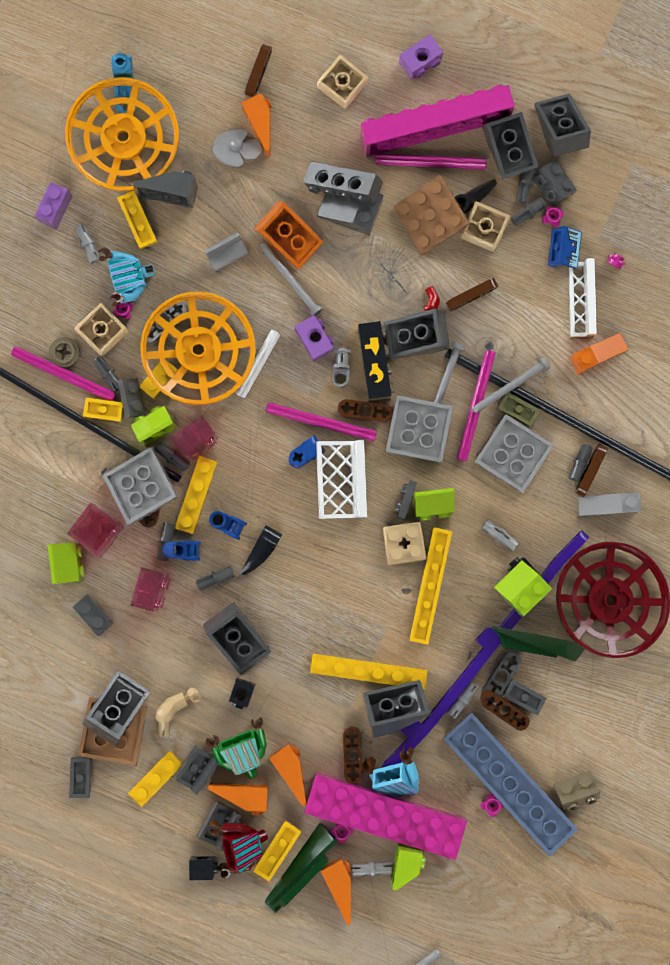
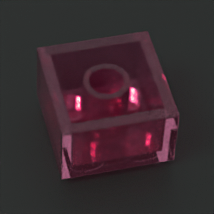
M201 415L170 439L188 461L190 459L193 461L202 455L201 451L206 447L210 449L217 444L216 440L219 438Z
M90 502L67 534L97 557H103L125 526L96 504Z
M141 567L130 605L152 612L158 611L159 608L162 609L165 602L163 593L165 589L168 590L171 580L168 578L169 574Z

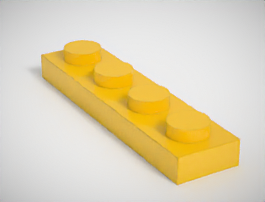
M202 456L198 457L175 529L194 534L218 463L217 461Z

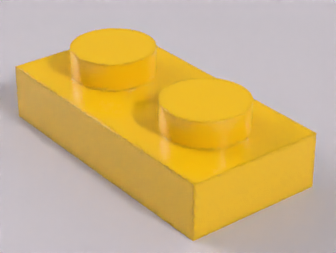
M166 360L168 367L175 374L178 369ZM159 362L152 373L164 387L171 378L166 374ZM149 377L139 386L154 400L161 393Z
M85 398L83 417L122 422L123 404L122 402Z

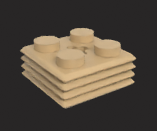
M339 55L317 81V88L342 108L347 109L367 85L368 76L343 56ZM339 81H346V84H339Z
M476 201L468 217L470 225L463 229L460 238L495 252L510 215ZM484 224H487L488 229L483 230L482 226Z
M102 303L74 328L102 357L129 332ZM105 327V332L99 333L100 331L98 330V328Z
M421 522L383 527L388 565L426 559ZM402 538H405V540L409 541L410 543L409 545H407V549H403V546H399V542L402 541Z

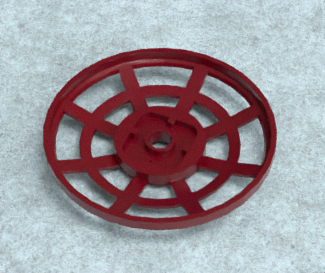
M601 542L579 551L565 565L557 584L556 604L561 623L566 632L579 646L601 657L626 658L648 649L660 637L670 613V594L662 571L646 553L625 543ZM607 549L606 560L595 562L586 568L579 560L583 555L591 551ZM615 549L628 552L639 558L643 563L634 570L622 562L614 561ZM572 565H574L580 574L573 584L571 595L561 594L564 578ZM605 567V578L598 581L589 573L596 568ZM613 568L622 569L630 575L622 581L613 577ZM648 569L651 570L658 582L661 598H649L647 586L641 578V575ZM583 578L590 585L587 596L577 595ZM635 581L641 589L643 598H634L629 586ZM608 595H611L615 600L613 606L608 605L606 602ZM561 602L571 603L574 616L580 624L574 633L565 620ZM577 603L587 604L591 614L585 621L579 613ZM634 606H643L641 616L636 623L629 615ZM650 606H661L659 622L650 635L642 626L648 617ZM596 620L606 623V635L593 630L590 626ZM624 621L631 628L623 634L615 635L614 633L615 623ZM585 632H588L598 639L607 641L608 652L588 646L580 640V637ZM635 633L644 640L641 645L624 652H617L615 641L627 639Z

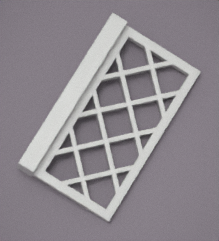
M364 440L317 441L319 519L367 517ZM322 446H329L334 452L326 458L322 454ZM342 446H350V454L347 458L338 451ZM335 454L343 460L337 468L329 461ZM326 463L334 470L329 477L322 472V468ZM345 463L351 468V473L347 477L339 471ZM336 472L344 479L338 487L330 480ZM327 482L335 489L329 497L323 492V487ZM346 482L352 489L348 496L340 490ZM336 492L345 499L339 506L331 500ZM329 502L336 509L332 514L324 515V506ZM348 502L352 505V514H346L340 508Z

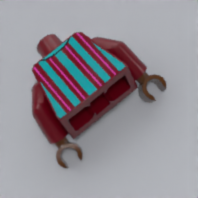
M216 820L209 823L210 827H217L216 829H210L211 835L216 836L223 832L220 836L227 863L223 862L218 866L221 877L226 879L230 876V873L240 874L250 871L256 861L263 855L261 843L268 840L265 830L257 831L247 824L224 823L220 825Z

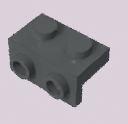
M556 160L543 166L533 176L534 182L552 207H555L562 200L570 197L577 191Z
M195 745L173 777L197 795L205 787L210 775L217 770L218 762L213 754Z
M215 801L197 837L215 845L218 850L222 851L223 844L220 835L223 832L216 836L211 835L210 829H216L217 827H210L209 823L213 820L218 821L220 825L224 823H239L240 814L234 808Z

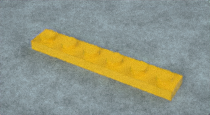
M433 527L409 641L429 644L452 531Z
M315 653L312 655L310 673L389 685H399L420 680L423 690H425L428 671Z

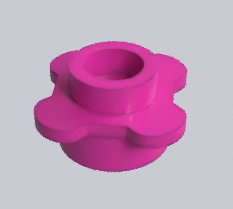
M548 206L545 216L542 217V222L545 224L549 223L556 228L560 225L559 221L564 213L558 208Z
M618 254L609 255L610 258L607 262L619 270L623 265H626L623 262L624 258Z
M120 302L115 307L113 315L115 317H124L125 320L130 319L131 309L134 307L133 303Z
M493 793L488 794V798L485 802H481L480 805L483 810L489 813L490 817H495L500 809L504 807Z
M337 824L335 828L330 830V833L340 843H345L349 835L354 832L353 828Z

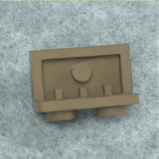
M591 771L554 783V788L563 811H574L581 805L594 804L600 798V792Z

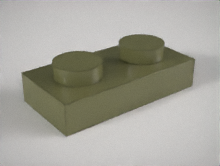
M509 392L504 395L497 408L499 411L528 427L532 426L540 412V409Z

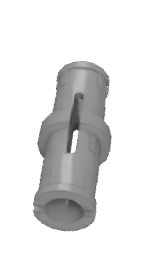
M83 224L74 228L81 243L80 247L84 249L90 264L100 261V256L94 245L95 241L91 239L86 225Z
M489 519L481 527V530L493 537L495 542H500L511 552L519 543L508 535L505 529H500Z
M470 681L446 712L457 719L464 707L470 704L469 700L479 687Z
M369 861V864H352L353 877L370 876L374 878V875H392L391 862L373 863V861Z

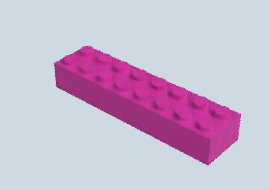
M496 85L487 91L481 89L471 95H459L452 100L442 99L433 105L423 104L417 109L411 110L408 108L398 114H385L379 119H366L361 123L360 137L365 155L370 157L377 153L381 154L481 128L487 123L511 116L515 105L509 85Z
M319 772L315 774L304 812L314 817L453 860L457 858L467 824L465 817L400 797H392L358 784H350L345 780Z

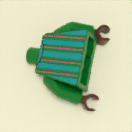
M261 717V724L259 726L254 725L253 719L251 721L252 726L256 728L255 732L251 729L222 742H219L217 735H213L215 738L214 744L210 743L209 738L206 739V744L213 748L212 752L220 766L228 771H233L235 775L245 772L247 779L255 778L258 775L256 768L261 765V759L265 756L267 746L265 733L261 728L263 725Z

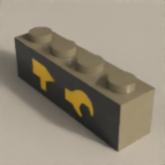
M381 321L358 324L368 402L391 399V394L394 393V384L389 381V375H392L391 364H387L386 356H389L388 345H384L383 340L386 337L385 326H381Z

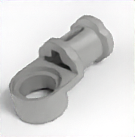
M335 348L334 353H336L335 364L333 365L332 382L336 387L344 388L349 383L350 365H348L351 350ZM338 374L345 375L346 381L343 384L336 382L335 377Z

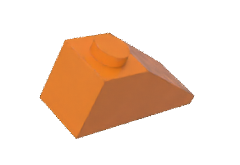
M262 93L241 102V105L268 158L271 156L270 109L272 106L269 99H264Z
M619 333L573 354L569 359L577 375L629 349Z
M288 742L270 755L269 759L304 807L307 804L301 760L298 756L301 753L295 744L291 746Z
M210 783L208 785V790L246 811H251L253 815H262L263 812H267L268 785Z
M341 856L326 864L321 869V873L347 925L351 924L350 872L352 868L347 860L344 861Z

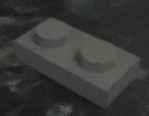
M138 379L119 380L118 385L125 418L145 415Z
M409 480L408 484L404 483L401 494L404 495L402 502L398 501L395 512L398 513L397 518L405 519L417 482Z
M89 594L73 606L75 611L97 636L113 624Z
M511 679L503 694V697L536 715L539 714L547 699Z
M71 758L69 798H90L92 758Z

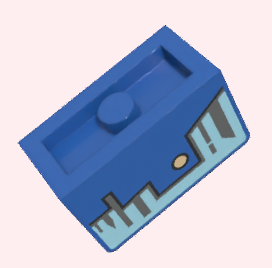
M566 226L552 229L548 266L555 268L564 265L574 269L578 268L581 231Z

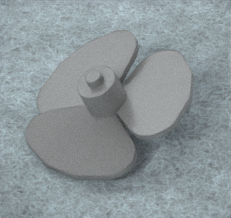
M236 129L219 135L214 140L215 146L212 148V153L223 164L240 168L243 166L242 156L246 160H256L261 155L262 146L256 139H248L243 142L247 137V132L243 129Z

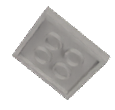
M397 395L385 452L442 463L453 406Z
M505 414L474 463L520 493H524L554 445Z
M149 447L102 475L128 526L133 525L179 498L153 447Z

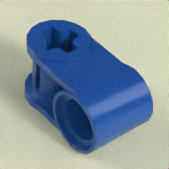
M315 435L290 452L289 463L292 467L300 468L317 458L316 442L319 440ZM295 454L296 456H302L300 460L301 462H299L298 460H296L295 462L293 461Z
M215 511L209 517L211 526L237 540H240L239 535L243 527L247 525V522L221 511ZM215 515L223 516L224 520L221 525L213 523Z
M201 541L167 542L163 546V554L169 559L200 561L198 556Z

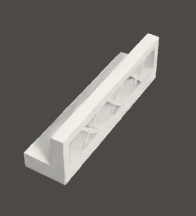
M588 258L585 262H578V267H583L584 273L580 279L573 274V268L568 267L570 338L594 337L597 334L594 258ZM577 284L584 288V294L581 297L574 293V287ZM578 302L585 308V312L581 316L574 311V306ZM578 321L585 325V333H575V324Z

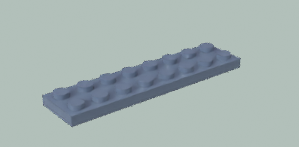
M472 712L443 737L445 742L549 856L578 830Z

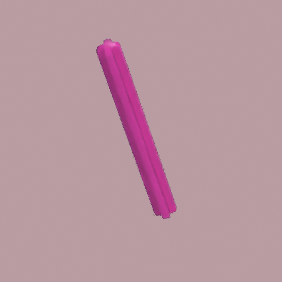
M377 153L375 156V163L377 165L482 170L487 167L486 158Z
M14 347L11 352L13 357L105 400L114 401L116 397L115 392L19 347Z
M486 350L457 457L461 461L468 460L480 411L474 413L472 408L484 399L496 354L491 350Z
M270 402L266 407V412L369 441H375L377 432Z

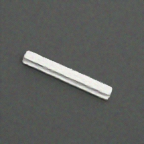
M271 330L254 359L250 375L245 383L236 391L239 397L245 398L280 337L277 331Z

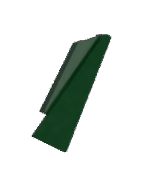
M492 626V630L497 633L501 640L500 644L506 649L557 658L558 655L575 662L585 650L574 641Z
M322 823L318 824L266 898L265 903L275 913L281 907H285L328 863V857L325 853L336 843V837Z

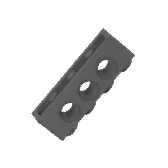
M310 162L303 183L309 188L310 192L315 194L322 192L330 197L337 195L345 200L357 199L361 203L368 204V202L376 203L383 181L374 173Z

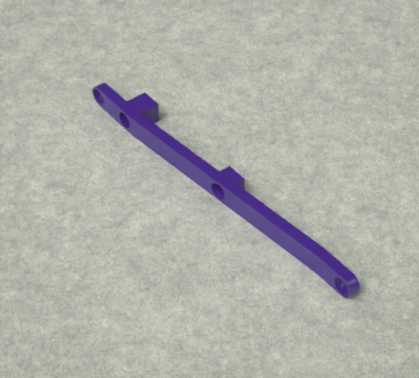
M583 530L553 558L540 576L547 584L550 583L562 566L589 539V536ZM513 608L499 627L513 629L522 616ZM488 626L475 639L482 647L481 650L432 709L430 715L422 723L417 721L400 730L407 739L382 764V768L402 762L400 759L402 748L407 753L409 747L414 749L428 735L498 648L501 640L491 627Z

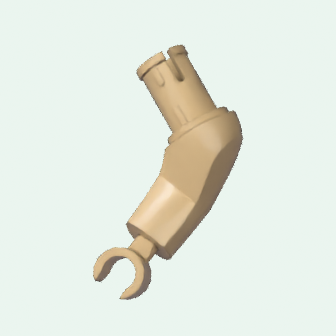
M188 689L186 695L182 692L171 696L159 706L155 714V719L158 721V737L162 738L163 730L164 738L170 735V721L174 718L177 711L188 705L187 700L191 699L192 702L200 701L201 696L197 694L199 693L197 689Z

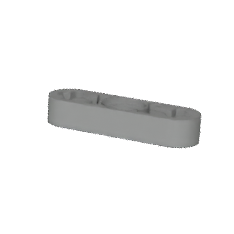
M181 301L169 307L160 316L162 318L166 317L171 321L173 319L167 313L170 311L173 314L176 311V306H182L181 314L188 310L185 303ZM177 312L173 316L175 318L181 314ZM156 322L154 324H156L161 332L159 333L156 330L153 333L154 338L148 337V344L156 343L164 330ZM152 326L150 332L155 330L154 326Z

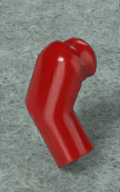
M430 286L425 289L429 301L428 305L424 306V311L438 309L440 304V298L435 288Z

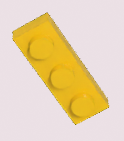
M133 190L117 197L140 250L158 243L135 191Z
M169 751L128 794L142 807L174 775L183 763Z
M285 820L253 869V872L270 882L302 830Z

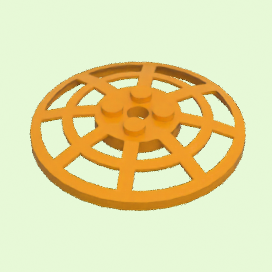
M126 77L110 78L93 84L76 99L66 120L65 141L74 165L89 181L108 190L133 191L135 190L133 186H114L117 176H131L141 173L144 179L150 178L151 175L147 168L154 163L160 151L171 153L164 167L155 176L164 174L174 161L178 150L179 127L172 106L157 89L137 79ZM113 86H132L130 98L118 97L107 101L101 90ZM139 89L153 95L162 103L164 108L155 114L146 104L137 100ZM92 95H95L100 105L91 112L87 122L75 119L85 101ZM128 104L126 114L120 113L115 115L110 106ZM135 107L144 110L150 118L141 123L134 117ZM104 111L108 119L103 126L92 125L95 118ZM168 114L174 131L173 145L162 143L163 132L159 121ZM154 124L157 131V142L146 140L145 130ZM73 127L84 130V144L87 153L78 157L75 154L72 143ZM90 132L100 135L102 146L92 150ZM120 133H127L129 135L128 139L120 141L118 139ZM144 147L154 149L152 156L143 164L139 154ZM107 152L114 158L112 167L106 166L97 157ZM132 159L137 167L131 170H119L122 160ZM92 160L100 169L110 173L107 182H101L93 177L81 164Z
M202 291L179 294L159 305L147 320L140 343L143 367L155 387L169 398L189 405L217 403L235 393L250 375L256 353L253 330L243 312L224 297ZM195 299L214 301L226 308L220 316L206 311H197ZM188 300L189 312L178 315L169 323L160 316L172 305ZM232 312L243 324L248 339L237 341L234 331L226 322ZM198 317L214 320L215 323L210 330L199 327ZM190 318L191 328L183 333L174 327L179 322ZM156 322L164 329L159 339L158 351L147 352L148 335L153 324ZM221 327L226 330L231 342L220 344L216 334ZM170 333L177 339L175 350L164 351L165 341ZM196 345H200L204 348V352L196 355L193 352V348ZM250 347L249 361L241 377L233 371L238 358V349ZM233 350L231 362L227 367L219 361L221 352ZM177 357L181 367L175 374L168 367L165 358ZM149 359H160L164 371L171 378L164 387L153 375L149 366ZM214 367L223 373L211 382L206 380L205 372ZM187 371L198 373L199 384L189 383L181 378ZM227 377L236 382L235 386L226 393L209 399L208 388L220 384ZM177 383L186 388L200 389L202 400L185 399L170 391Z

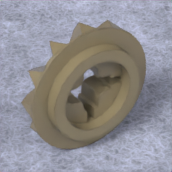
M67 337L56 339L49 348L51 361L59 367H70L76 363L80 356L79 347L76 342ZM67 347V351L71 354L65 355L63 359V355L57 351H64V348Z

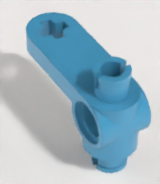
M123 53L112 56L111 65L114 78L126 77L133 79L132 56ZM114 86L115 98H130L132 86ZM120 104L115 105L119 113L126 114L127 110H124Z

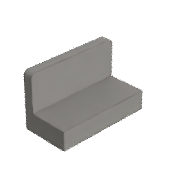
M239 233L205 250L215 272L249 255Z

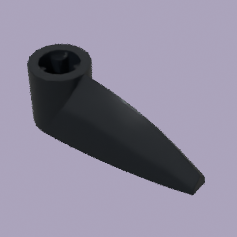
M495 179L485 182L465 194L455 196L458 203L464 204L463 208L461 207L464 214L473 208L476 201L480 202L497 184Z
M265 525L240 574L246 575L259 567L274 551L282 533Z

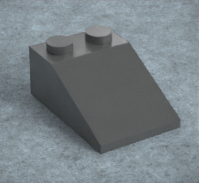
M570 93L535 103L534 106L553 157L589 148L591 130Z
M522 112L487 123L482 127L502 180L538 168Z
M174 171L133 182V187L138 197L189 208L194 207L198 185L195 176L189 171Z
M379 193L376 203L368 202V204L361 203L357 199L345 200L341 196L335 195V197H330L325 194L317 217L370 236L383 202V194Z
M436 308L384 322L389 359L432 354L450 349L445 313Z
M235 602L203 624L206 635L239 674H242L271 652Z
M117 671L85 717L82 725L113 745H116L151 691L120 671Z
M420 680L363 693L364 705L373 738L393 734L430 715Z

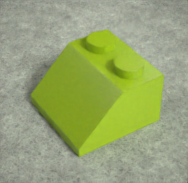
M165 406L153 408L150 411L151 414L145 417L144 415L139 416L134 420L135 423L131 425L139 443L146 447L178 428Z
M454 488L415 492L413 494L415 518L420 517V521L431 520V516L439 515V518L451 517V513L455 512Z
M79 543L47 545L52 584L83 581L85 568L84 565H81L80 558L83 557V550Z
M522 560L494 586L500 595L521 616H525L552 590L547 582Z
M397 842L391 876L392 890L397 891L420 874V869H424L426 857H424L421 849Z

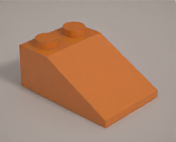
M278 201L254 228L268 244L297 269H300L324 242L285 202Z

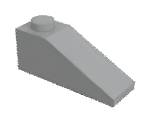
M640 492L578 497L579 516L641 512Z

